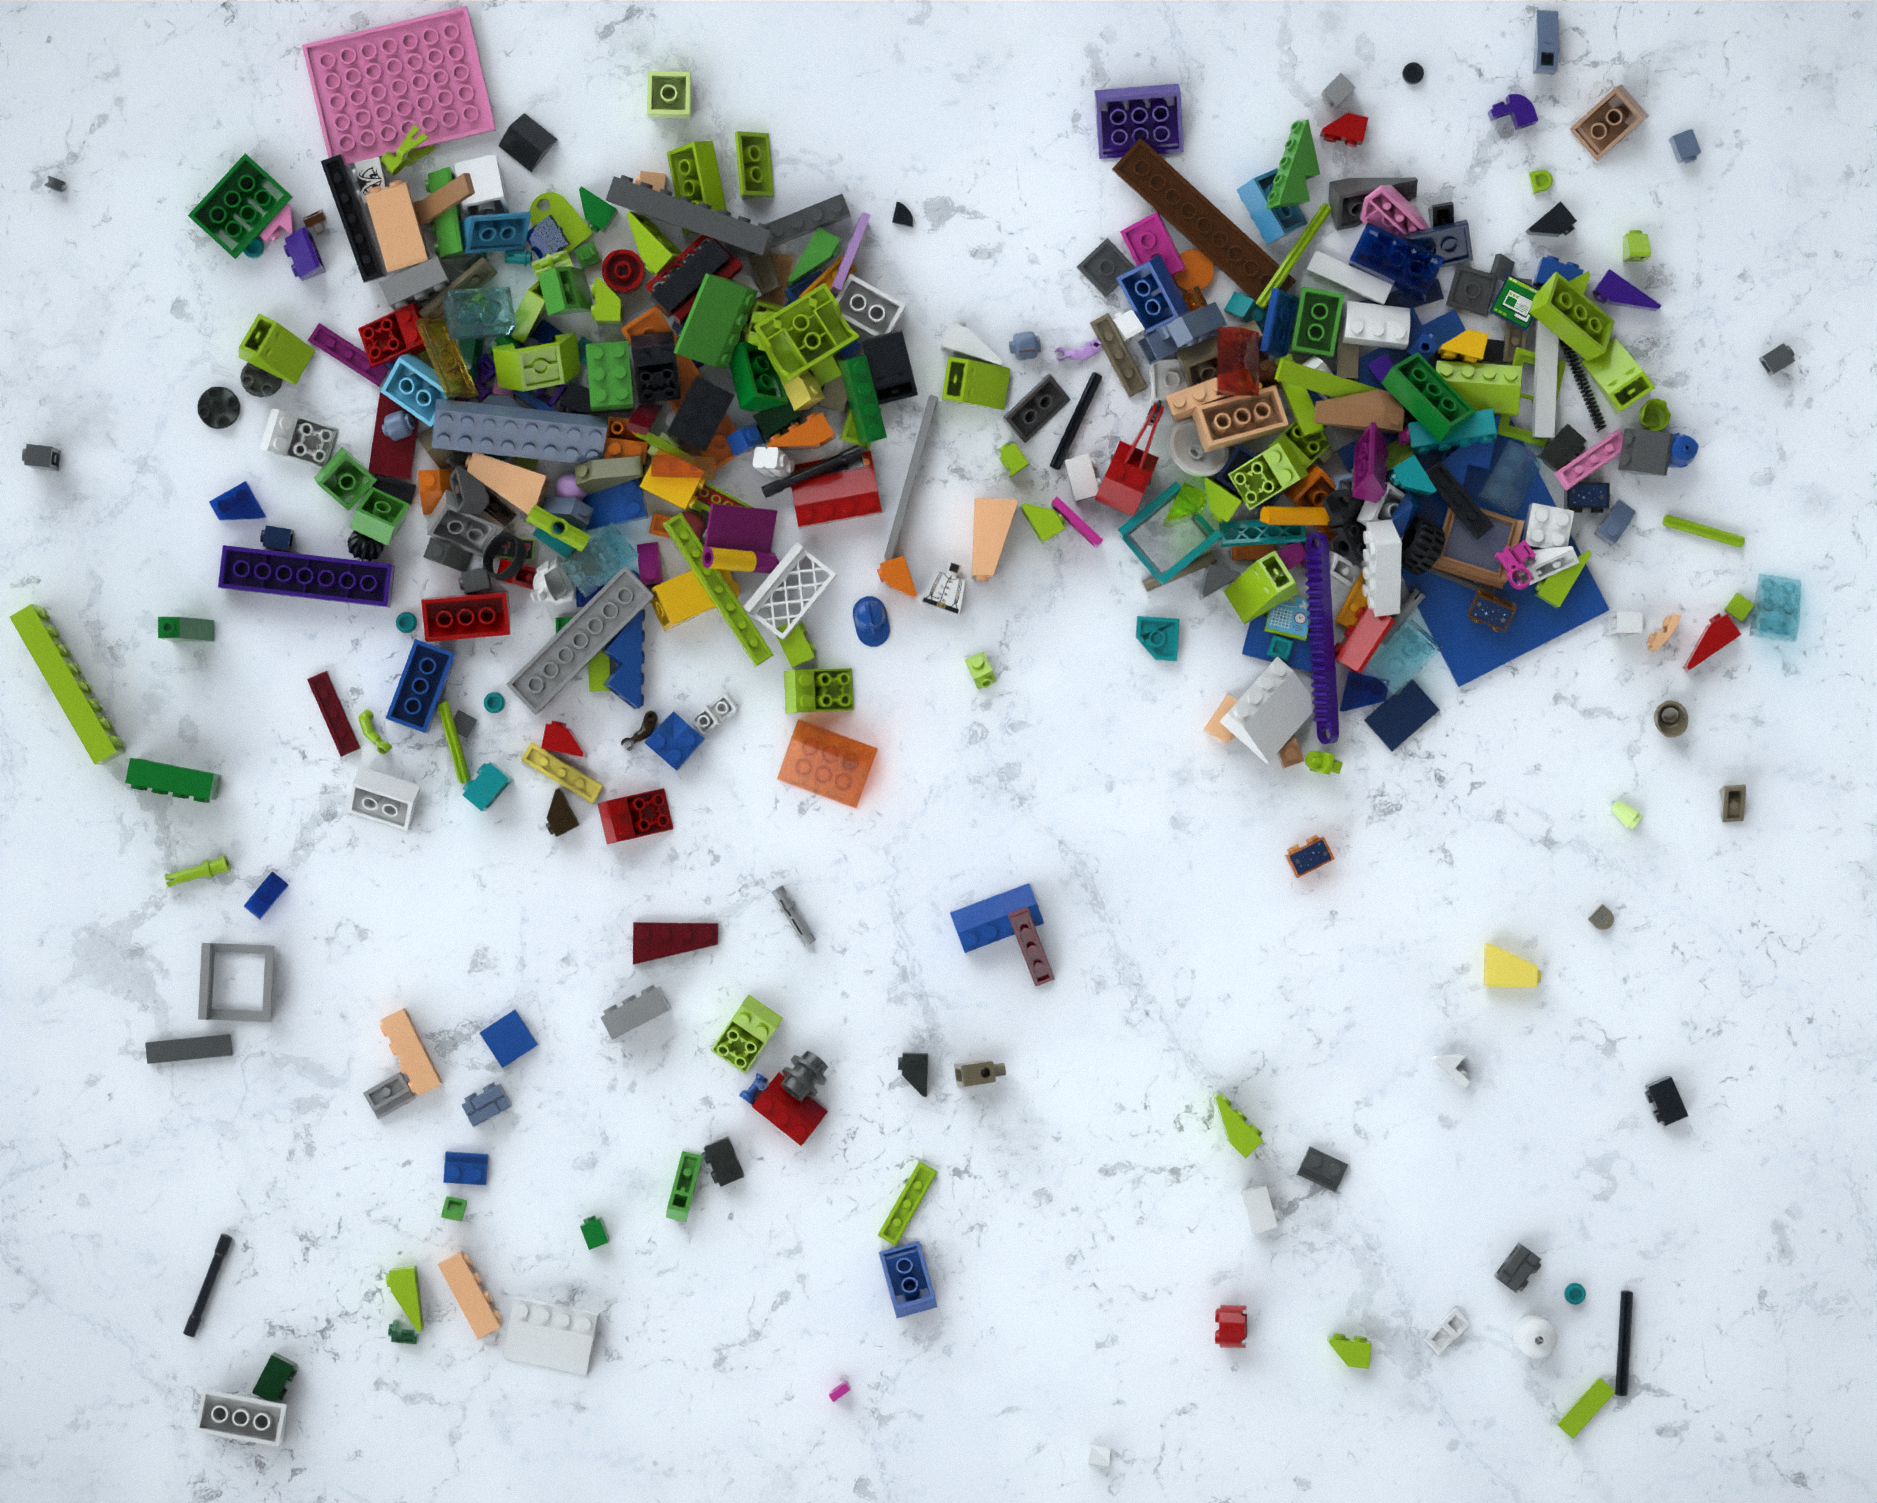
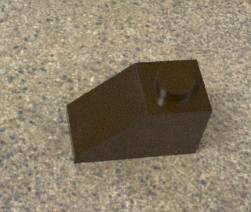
M556 789L546 818L548 821L546 827L551 835L555 834L556 837H559L580 826V823L562 789Z

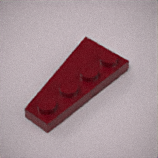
M633 922V965L718 945V923Z

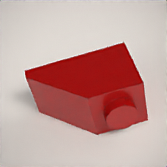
M501 559L497 573L504 571L512 561ZM523 565L514 577L502 582L534 590L533 579L537 573L535 570L537 568Z

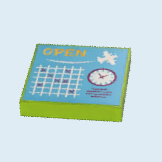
M1295 595L1269 610L1264 631L1306 641L1308 625L1310 624V620L1307 619V616L1310 615V612L1307 611V608L1310 606L1306 602L1308 598Z

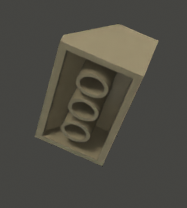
M1255 320L1212 336L1191 347H1185L1176 351L1179 366L1188 388L1244 366L1248 374H1250L1251 366L1269 359L1267 353L1260 351L1263 334Z

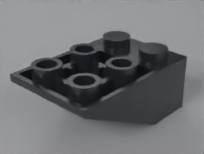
M902 330L861 340L879 405L918 395Z
M673 331L630 336L638 403L681 399L676 353H674Z

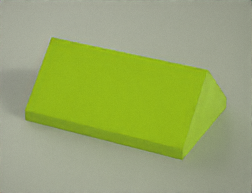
M736 131L735 140L741 199L774 197L769 133Z

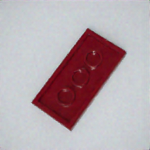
M380 392L368 471L374 475L411 480L420 419L411 414L415 422V429H413V433L409 437L394 441L389 436H385L382 430L385 416L400 410L406 413L410 412Z

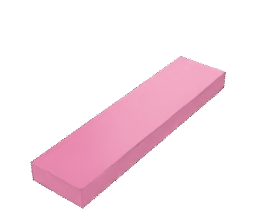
M1620 429L1554 473L1566 491L1621 453L1624 435Z

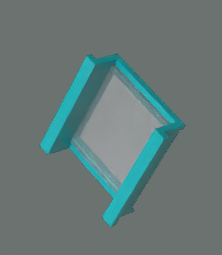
M1177 481L1118 528L1121 539L1160 585L1162 583L1166 584L1223 537L1218 529L1215 531L1182 493V487Z

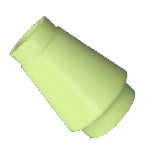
M1619 800L1611 808V811L1614 812L1618 819L1627 828L1630 827L1632 830L1643 818L1639 814L1640 811Z

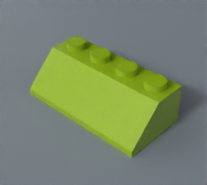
M694 141L668 151L667 157L676 198L679 199L680 195L692 199L691 203L699 205V202L712 206L711 210L718 212L719 209L727 211L713 141ZM682 228L683 235L695 233Z
M1555 272L1534 296L1529 313L1586 361L1606 353L1615 321L1558 272Z
M1437 361L1436 371L1475 411L1493 408L1494 414L1519 416L1522 366Z

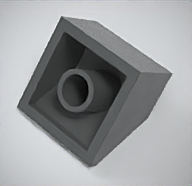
M1625 428L1618 470L1635 475L1667 476L1673 434Z

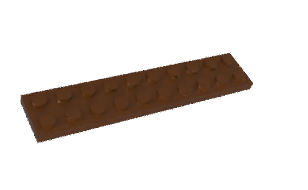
M1140 138L1112 168V171L1256 302L1280 265ZM1289 274L1279 289L1287 292L1296 280Z

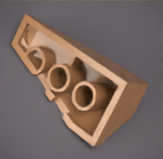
M1373 390L1317 401L1315 403L1314 423L1365 431L1370 423L1374 422L1383 434L1394 435L1403 431V405L1389 391Z

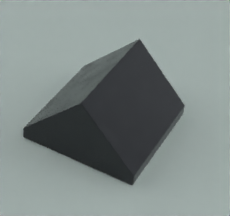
M524 113L508 127L498 146L532 173L558 139Z

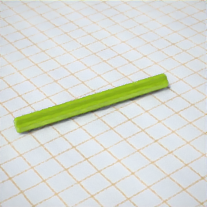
M1325 203L1321 205L1256 301V304L1262 309H1265L1269 304L1272 288H1280L1331 213L1332 208Z

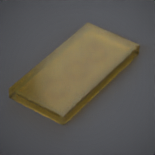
M418 319L416 326L445 396L475 398L478 396V391L467 371L449 321Z

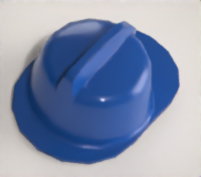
M866 596L859 599L853 608V619L857 636L867 646L877 647L882 645L890 634L886 608L883 602L876 597Z

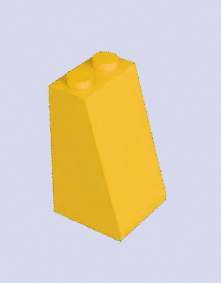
M718 569L738 598L740 596V586L736 580H733L730 574L732 571ZM692 570L656 585L650 590L656 596L651 601V605L664 632L716 608Z

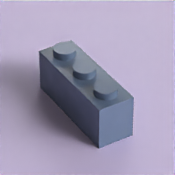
M1213 302L1178 317L1166 326L1179 348L1184 345L1191 347L1198 342L1200 343L1209 337L1221 333L1220 328L1227 323L1216 302Z

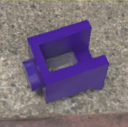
M566 384L539 388L534 395L542 402L554 408L567 386Z

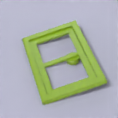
M1516 347L1512 366H1522L1523 368L1524 362L1535 365V352ZM1559 359L1557 365L1556 403L1566 362ZM1524 393L1520 394V397L1532 400L1533 404L1534 396ZM1501 415L1497 431L1498 435L1546 448L1548 438L1532 437L1531 431L1509 425L1511 415Z

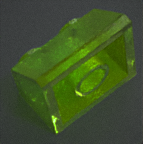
M1184 482L1164 520L1163 526L1166 528L1194 520L1197 514L1202 515L1208 503V500L1205 499L1207 493Z

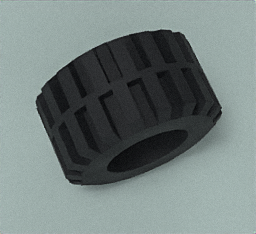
M1416 516L1401 541V567L1415 575L1427 572L1436 563L1445 543V532H1443V529L1421 516Z

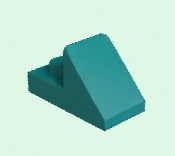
M1237 292L1233 293L1224 308V311L1244 323L1255 320L1260 330L1264 326L1267 311L1254 303V299Z

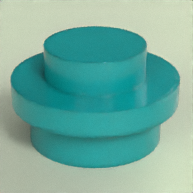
M403 612L398 615L396 626L403 633H411L417 627V619L414 614Z
M491 692L486 695L484 707L488 712L499 713L503 710L505 699L500 693Z
M1571 1283L1565 1288L1564 1296L1569 1303L1577 1305L1584 1301L1586 1291L1582 1285Z

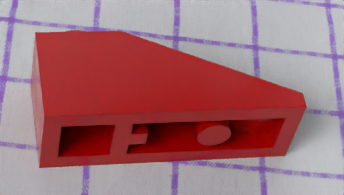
M1718 613L1709 619L1710 624L1703 630L1683 667L1685 671L1691 670L1742 635L1728 614L1721 616Z

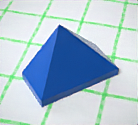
M1407 491L1390 518L1393 521L1399 538L1403 537L1423 506L1411 491Z

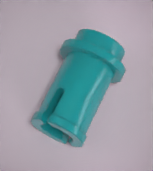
M524 250V252H505V255H507L505 256V264H524L525 267L531 265L532 252H528V250Z

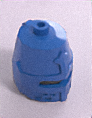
M1679 432L1673 434L1668 466L1671 468H1684L1688 466L1698 452V443L1686 434H1680Z

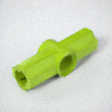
M535 504L525 520L545 531L551 537L561 540L580 552L583 551L590 539V535ZM554 523L562 524L563 532L561 534H556L553 531Z

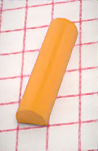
M1264 506L1260 513V521L1268 525H1328L1327 523L1331 520L1325 507Z

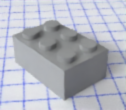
M438 256L379 282L389 306L394 311L416 301L422 303L430 299L429 295L436 292L440 294L452 283L443 262Z
M651 985L642 990V995L638 998L634 994L622 1001L624 1005L617 1007L615 1004L603 1011L605 1015L600 1018L612 1040L671 1009L660 986L655 988L654 985Z

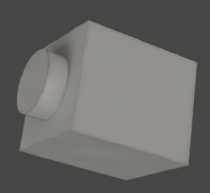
M1340 73L1322 91V100L1329 107L1334 106L1337 109L1356 87Z

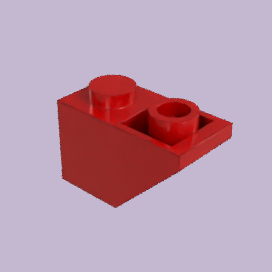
M1347 113L1324 127L1320 132V136L1324 137V140L1336 143L1339 140L1345 142L1346 146L1357 147V145L1363 143L1369 117Z

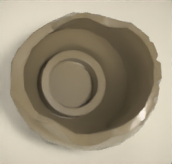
M1669 700L1663 702L1654 712L1655 726L1666 737L1673 738L1682 735L1688 726L1686 708L1676 701Z

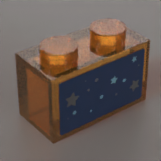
M1477 588L1467 609V616L1474 623L1481 624L1482 622L1489 625V628L1493 631L1506 632L1516 612L1517 604Z
M1314 835L1306 839L1307 844L1301 847L1297 844L1287 849L1288 853L1284 856L1295 878H1299L1335 859L1324 836L1318 837V835Z

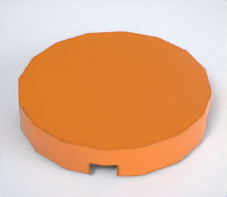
M1199 250L1184 251L1180 256L1187 269L1173 275V279L1177 286L1184 291H1201L1212 281L1214 265Z

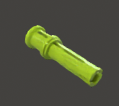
M224 854L221 858L215 860H204L201 865L165 874V880L174 878V880L166 882L167 886L171 887L205 876L213 878L215 874L222 872L230 873L231 866L228 857Z

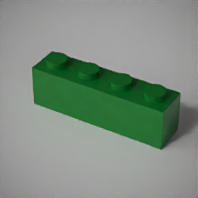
M856 355L838 360L859 443H870L887 438L866 355Z

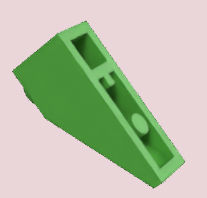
M818 227L788 278L787 286L791 287L828 264L832 257L836 258L842 248L839 246L841 239Z
M682 1151L667 1206L666 1218L687 1222L702 1155Z

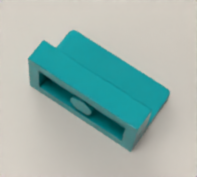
M553 524V531L556 534H561L563 530ZM536 528L532 534L566 559L575 550V548L557 538L551 537L539 528Z

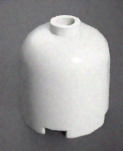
M1524 1315L1513 1326L1512 1337L1514 1345L1520 1352L1530 1358H1544L1551 1354L1556 1347V1330L1549 1320L1541 1315Z

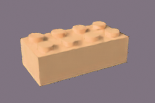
M1276 385L1196 406L1192 412L1204 453L1284 432L1289 425Z

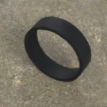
M502 533L496 536L484 552L483 568L485 572L500 581L509 580L514 577L522 568L526 558L525 543L511 533ZM515 540L516 553L513 561L504 571L495 574L493 561L497 551L506 542Z

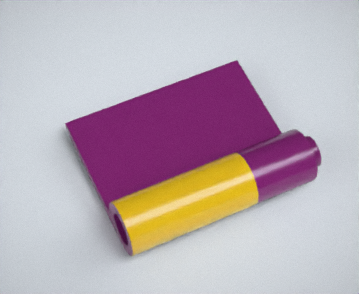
M711 503L702 555L704 567L771 574L779 564L777 556L771 553L777 510Z

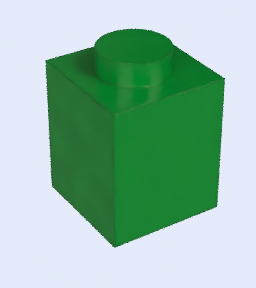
M594 1215L583 1220L584 1224H581L580 1228L589 1250L610 1242L602 1217L596 1219Z

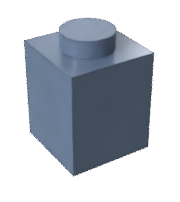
M1693 129L1676 134L1669 139L1678 163L1684 161L1687 164L1697 160L1696 156L1701 153Z

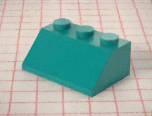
M1415 455L1389 470L1387 478H1385L1386 482H1389L1403 493L1411 491L1415 496L1427 498L1437 491Z

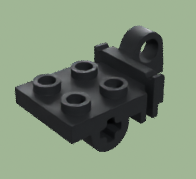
M1349 489L1335 490L1322 500L1331 519L1327 524L1328 526H1333L1331 533L1337 532L1339 536L1335 539L1333 547L1340 556L1349 557L1353 566L1359 565L1364 561L1363 549H1366V544L1364 543L1363 532L1366 531V527L1358 522L1357 518L1365 500L1352 497L1353 492ZM1343 496L1349 500V503L1343 499Z

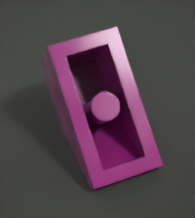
M658 542L638 544L637 556L640 580L646 586L663 583Z

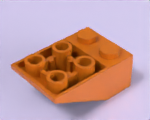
M815 412L806 417L805 423L801 425L795 423L787 428L788 432L781 436L779 433L769 439L770 443L767 446L777 447L780 450L818 449L836 439L823 413L817 414Z

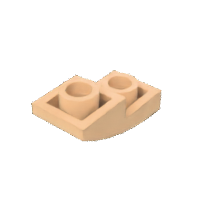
M1672 613L1669 617L1666 616L1662 624L1664 631L1656 630L1654 634L1650 633L1646 643L1649 646L1647 651H1656L1669 639L1680 621V615Z

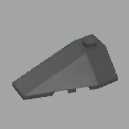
M1416 177L1346 178L1330 182L1328 200L1332 208L1331 213L1335 229L1338 231L1363 224L1360 220L1364 198L1381 185H1392L1408 201L1416 198L1418 179Z

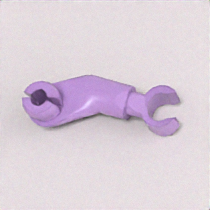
M1094 339L1081 349H1071L1070 351L1058 347L1054 352L1061 351L1064 356L1057 357L1056 360L1063 361L1065 358H1070V360L1086 361L1101 351L1102 343L1100 340Z

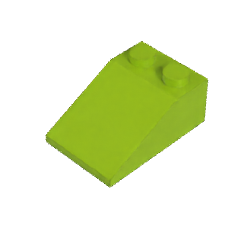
M631 211L626 214L641 259L646 263L645 268L653 275L658 274L682 253L646 215Z

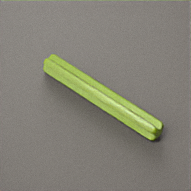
M1666 514L1662 521L1663 526L1738 548L1743 547L1745 537L1672 515Z
M448 701L440 702L437 704L458 782L466 783L470 780V775Z

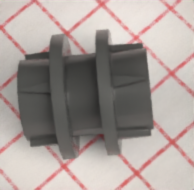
M806 1051L801 1057L794 1055L791 1058V1062L795 1066L793 1069L784 1067L782 1073L785 1079L780 1085L787 1093L799 1101H803L807 1095L815 1097L818 1091L814 1085L816 1083L824 1085L827 1082L823 1074L828 1066L822 1059L810 1051Z

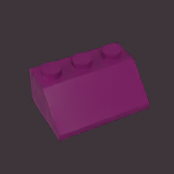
M1374 422L1370 423L1354 445L1352 497L1377 503L1380 497L1384 496L1387 491L1385 477L1388 472V467H1386L1388 450L1386 449V439Z

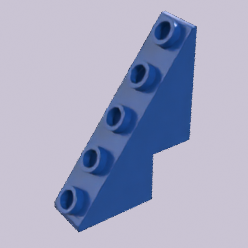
M1494 414L1497 431L1501 414ZM1496 439L1482 444L1481 441L1474 442L1468 447L1453 446L1455 451L1450 455L1445 453L1437 462L1440 461L1463 488L1467 467L1482 470L1489 469Z
M645 609L631 620L602 651L618 664L603 685L633 709H640L644 705V695L641 694V685L644 684V673L641 671L645 660V654L642 651V643L645 641V631L642 630V622L645 620Z

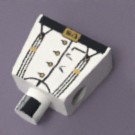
M949 562L946 574L937 571L921 602L959 615L965 580L958 578L961 566Z

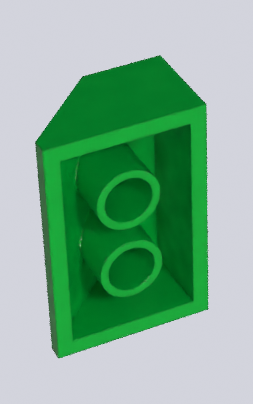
M740 342L734 348L732 359L729 363L740 409L759 412L786 405L788 403L786 391L766 351L759 350L758 346Z

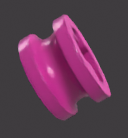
M1408 426L1402 432L1397 433L1398 446H1402V444L1410 445Z

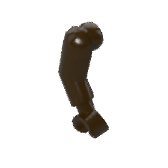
M651 710L646 712L640 730L634 733V736L631 738H624L621 741V746L629 741L631 746L627 748V751H631L635 743L651 736L658 720L657 714Z

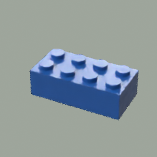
M415 639L385 719L429 734L438 709L437 704L441 701L458 654Z

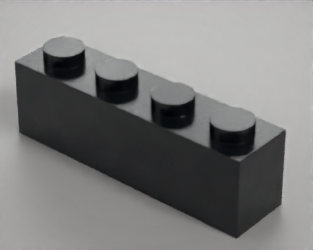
M713 238L709 242L704 241L698 247V252L694 256L689 255L682 262V267L678 270H672L667 275V280L663 284L658 283L651 290V301L667 318L671 317L699 291L706 273L716 276L730 263L731 256Z

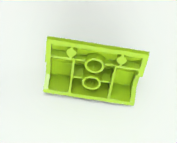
M823 283L754 326L773 368L784 385L851 345L859 338V335L849 327L842 316L839 304L826 283Z

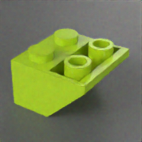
M595 278V283L591 284V296L595 299V305H591V318L595 320L597 325L623 326L624 304L600 278Z

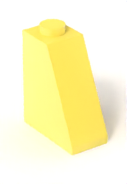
M1484 943V986L1537 987L1538 983H1541V970H1538V966L1492 944Z

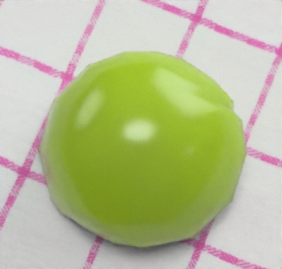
M1656 398L1647 401L1641 406L1638 418L1645 430L1659 432L1669 425L1671 413L1667 408V402Z

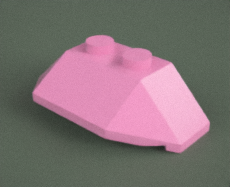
M1381 185L1364 198L1360 220L1386 244L1406 246L1404 234L1429 228L1418 210L1392 185Z

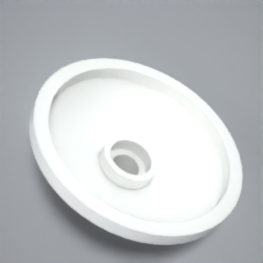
M1187 419L1178 423L1169 435L1168 448L1172 459L1179 468L1196 477L1214 476L1221 471L1228 460V447L1204 453L1193 419Z

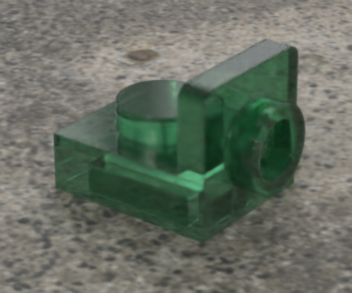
M395 1319L393 1324H389L388 1336H391V1342L419 1343L420 1334H416L415 1330L402 1329V1332H399L400 1319Z

